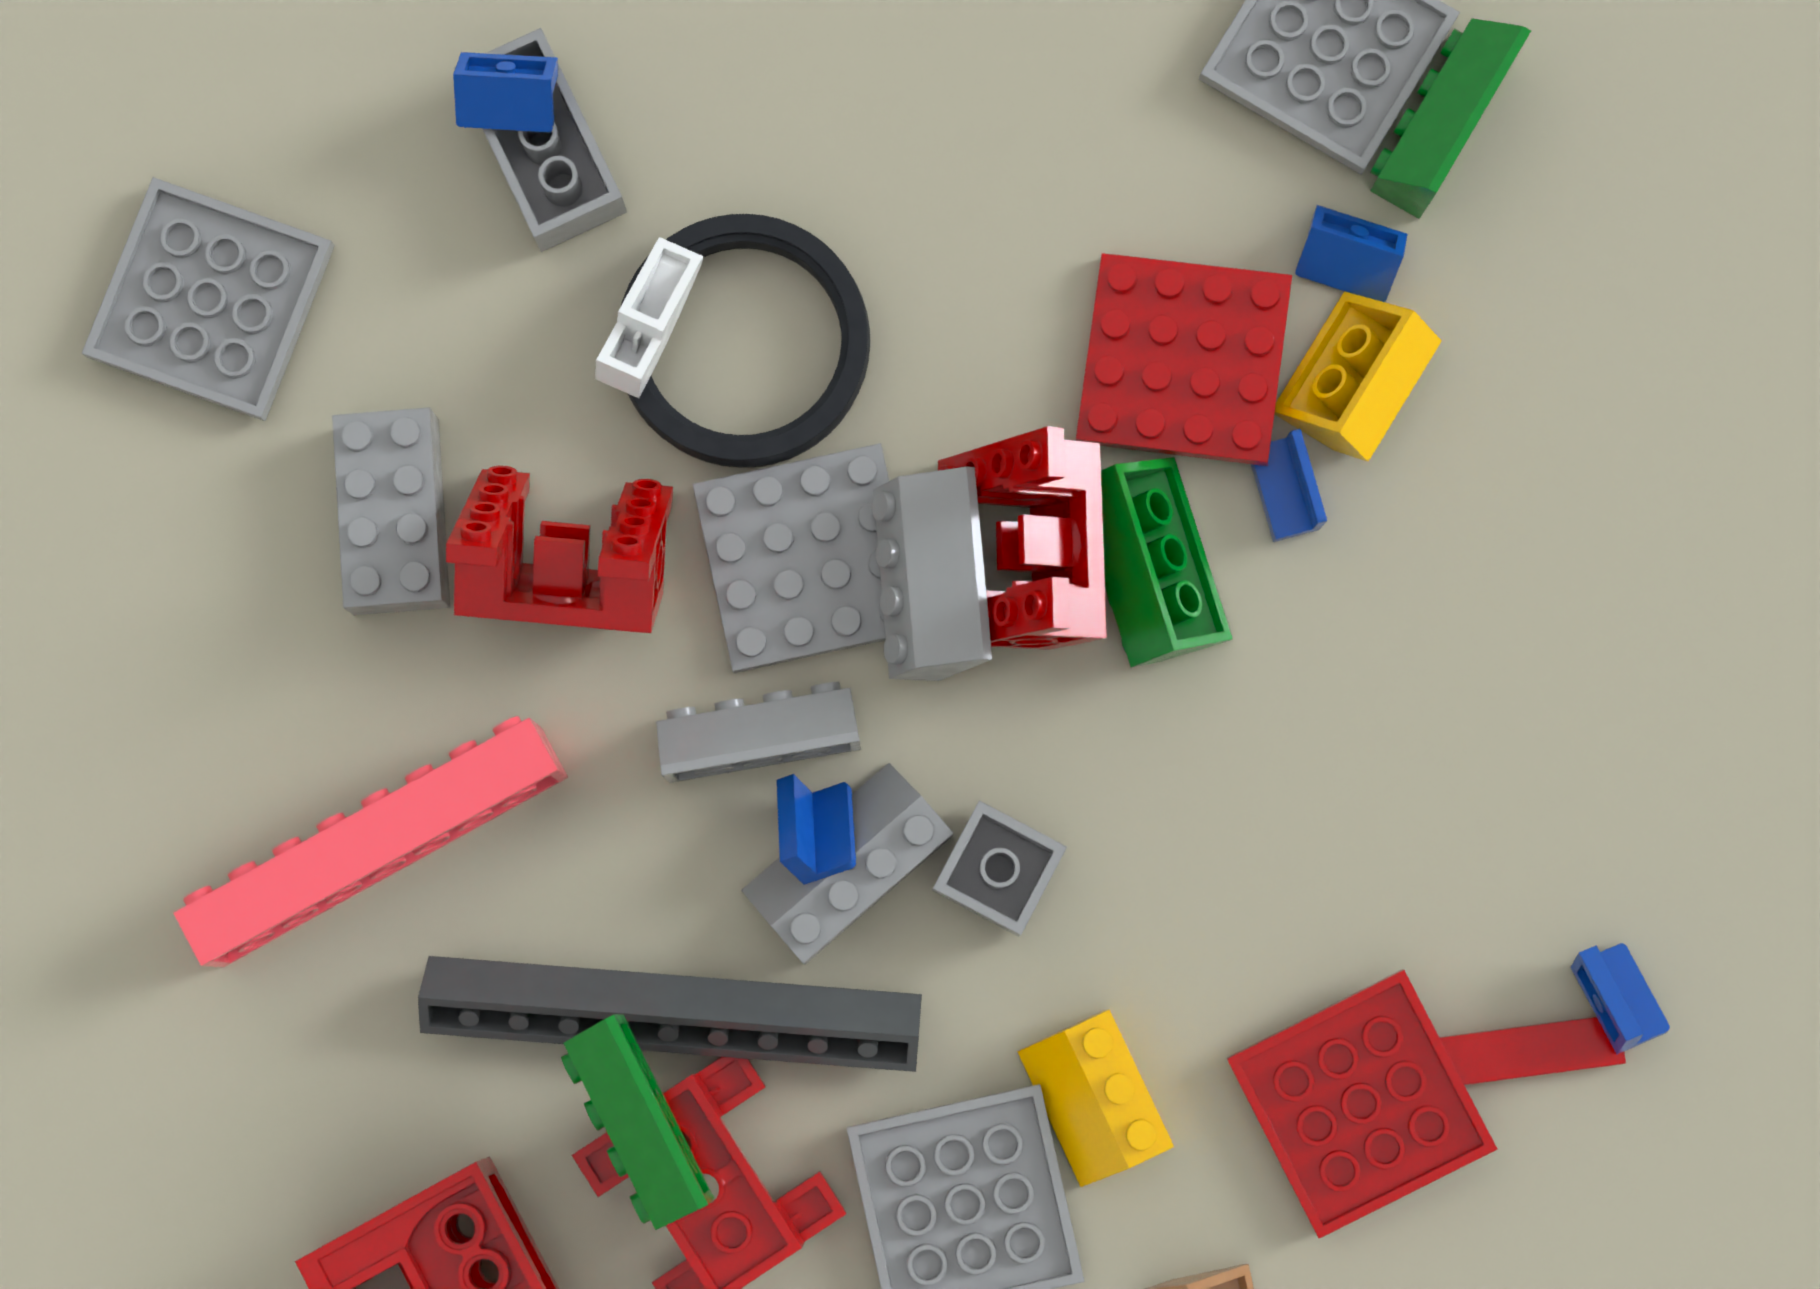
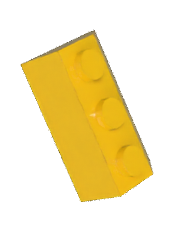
M1344 291L1278 398L1274 414L1332 450L1369 462L1442 340L1414 310Z
M1110 1009L1103 1010L1017 1051L1032 1085H1041L1048 1119L1080 1187L1127 1170L1174 1147Z

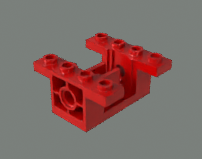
M1046 426L938 460V471L960 467H975L978 504L1030 508V515L1023 514L1018 516V522H996L997 571L1032 573V582L1012 581V587L1006 588V591L986 590L991 647L1051 650L1106 639L1100 443L1064 440V428Z
M503 465L481 470L446 543V562L455 563L454 615L652 633L663 596L666 529L673 504V486H663L659 481L653 479H638L633 483L625 482L618 505H612L611 526L609 530H603L602 549L598 558V570L589 569L591 525L542 521L540 524V536H535L533 564L523 563L525 500L530 488V473L517 472L515 468Z
M720 1057L698 1073L691 1074L663 1093L702 1174L711 1175L716 1179L719 1193L717 1198L707 1206L666 1225L686 1259L652 1282L655 1289H741L802 1249L805 1241L847 1214L821 1171L773 1201L724 1124L721 1116L766 1088V1085L749 1059ZM607 1131L571 1155L597 1197H600L629 1178L628 1174L622 1177L618 1175L608 1156L607 1149L614 1145Z

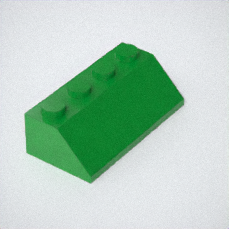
M1471 18L1463 33L1454 28L1440 52L1441 55L1448 58L1440 72L1431 68L1417 91V94L1424 97L1417 112L1407 108L1393 132L1401 137L1393 152L1384 147L1370 173L1378 177L1370 190L1372 193L1414 217L1421 218L1527 40L1531 30L1520 25Z
M1175 457L1114 464L1101 470L1105 588L1130 667L1162 662L1232 640L1230 628Z
M614 1014L564 1042L563 1044L568 1053L561 1057L563 1065L572 1082L577 1084L582 1081L591 1099L584 1103L587 1114L597 1131L605 1127L614 1145L607 1149L608 1156L620 1177L628 1174L637 1192L631 1195L630 1199L641 1222L645 1224L651 1220L655 1230L707 1206L714 1199V1196L624 1015Z

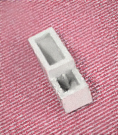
M658 238L618 311L617 323L596 359V380L640 398L687 300L702 264V255L663 238Z

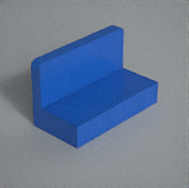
M461 52L453 73L456 125L464 128L551 132L554 126L553 91L558 77V58Z
M1317 205L1295 274L1345 292L1386 302L1404 257L1408 234Z
M1301 429L1290 431L1286 438L1271 442L1268 466L1251 464L1273 542L1318 531L1327 522Z
M794 774L777 779L780 862L803 885L853 869L856 866L851 787L846 782H842L812 793Z
M1620 943L1602 952L1599 951L1596 945L1578 953L1570 968L1616 1054L1668 1032L1670 1025L1625 944Z

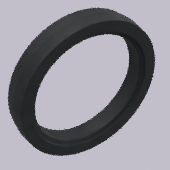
M728 214L716 216L689 225L668 237L667 241L702 255L703 258L726 250L757 249L781 255L803 267L821 284L834 305L841 328L840 356L833 378L819 400L799 418L768 432L734 435L704 428L690 421L673 408L657 388L652 376H650L640 398L628 394L638 413L661 438L678 450L707 463L721 466L747 468L772 465L789 460L817 445L840 424L860 392L869 363L870 326L868 314L858 286L844 263L824 242L810 232L795 224L765 215ZM648 256L637 269L633 278L631 279L625 292V295L623 297L621 305L623 304L627 294L629 293L633 283L635 282Z

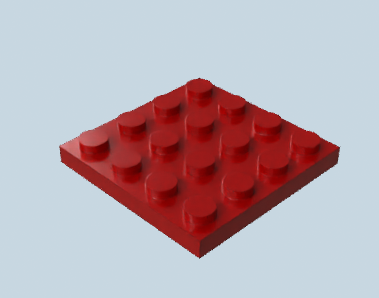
M1101 253L1076 441L1100 443V446L1268 466L1292 275Z
M1404 969L1227 1057L1247 1100L1319 1239L1498 1150Z

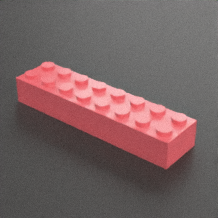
M519 716L512 717L493 728L492 731L495 736L482 744L477 745L476 741L472 740L452 750L449 753L451 761L433 769L432 765L428 764L411 772L404 778L407 785L389 793L388 789L385 788L364 798L360 802L363 809L348 817H345L342 812L322 821L316 826L319 831L318 834L302 842L299 837H295L278 845L272 850L275 857L258 866L255 861L246 863L228 874L230 882L214 890L210 885L205 886L187 895L183 899L186 906L175 911L173 914L200 965L223 968L569 778L541 726L531 718L521 721Z

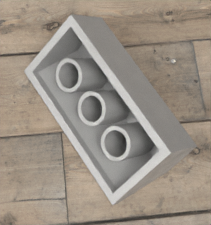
M960 467L898 476L873 489L872 513L876 519L878 540L876 561L880 566L882 588L880 608L884 614L886 635L884 656L888 662L889 679L940 681L992 660L975 467Z
M829 682L811 686L812 694L792 697L791 690L764 694V703L744 706L743 699H731L715 703V711L696 714L695 707L667 711L666 720L656 721L662 776L669 783L861 750L851 689H840L839 682Z
M890 763L852 794L856 866L853 869L803 885L780 862L779 857L741 890L803 964H807L953 837L954 833Z

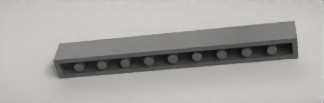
M428 956L418 995L420 1033L563 1044L600 1021L614 1014H623L642 1051L916 1072L922 994Z

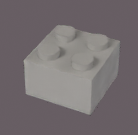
M979 801L932 891L1019 937L1022 935L1067 846Z

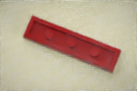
M1597 1017L1440 1037L1464 1085L1626 1064L1625 1052L1616 1054Z

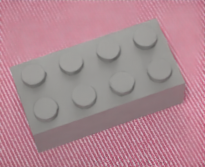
M541 28L487 52V54L555 57ZM559 64L558 77L553 91L554 126L551 132L483 129L541 252L627 213L622 195Z
M430 407L332 415L343 608L354 616L450 608L439 419Z

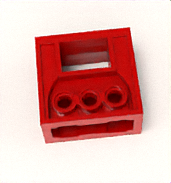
M490 1157L470 1164L295 1261L309 1289H356L355 1287L397 1264L411 1289H559ZM461 1214H465L473 1220L475 1225L473 1237H468L460 1231L458 1220ZM483 1259H488L497 1266L499 1271L497 1282L490 1281L483 1275L481 1269Z

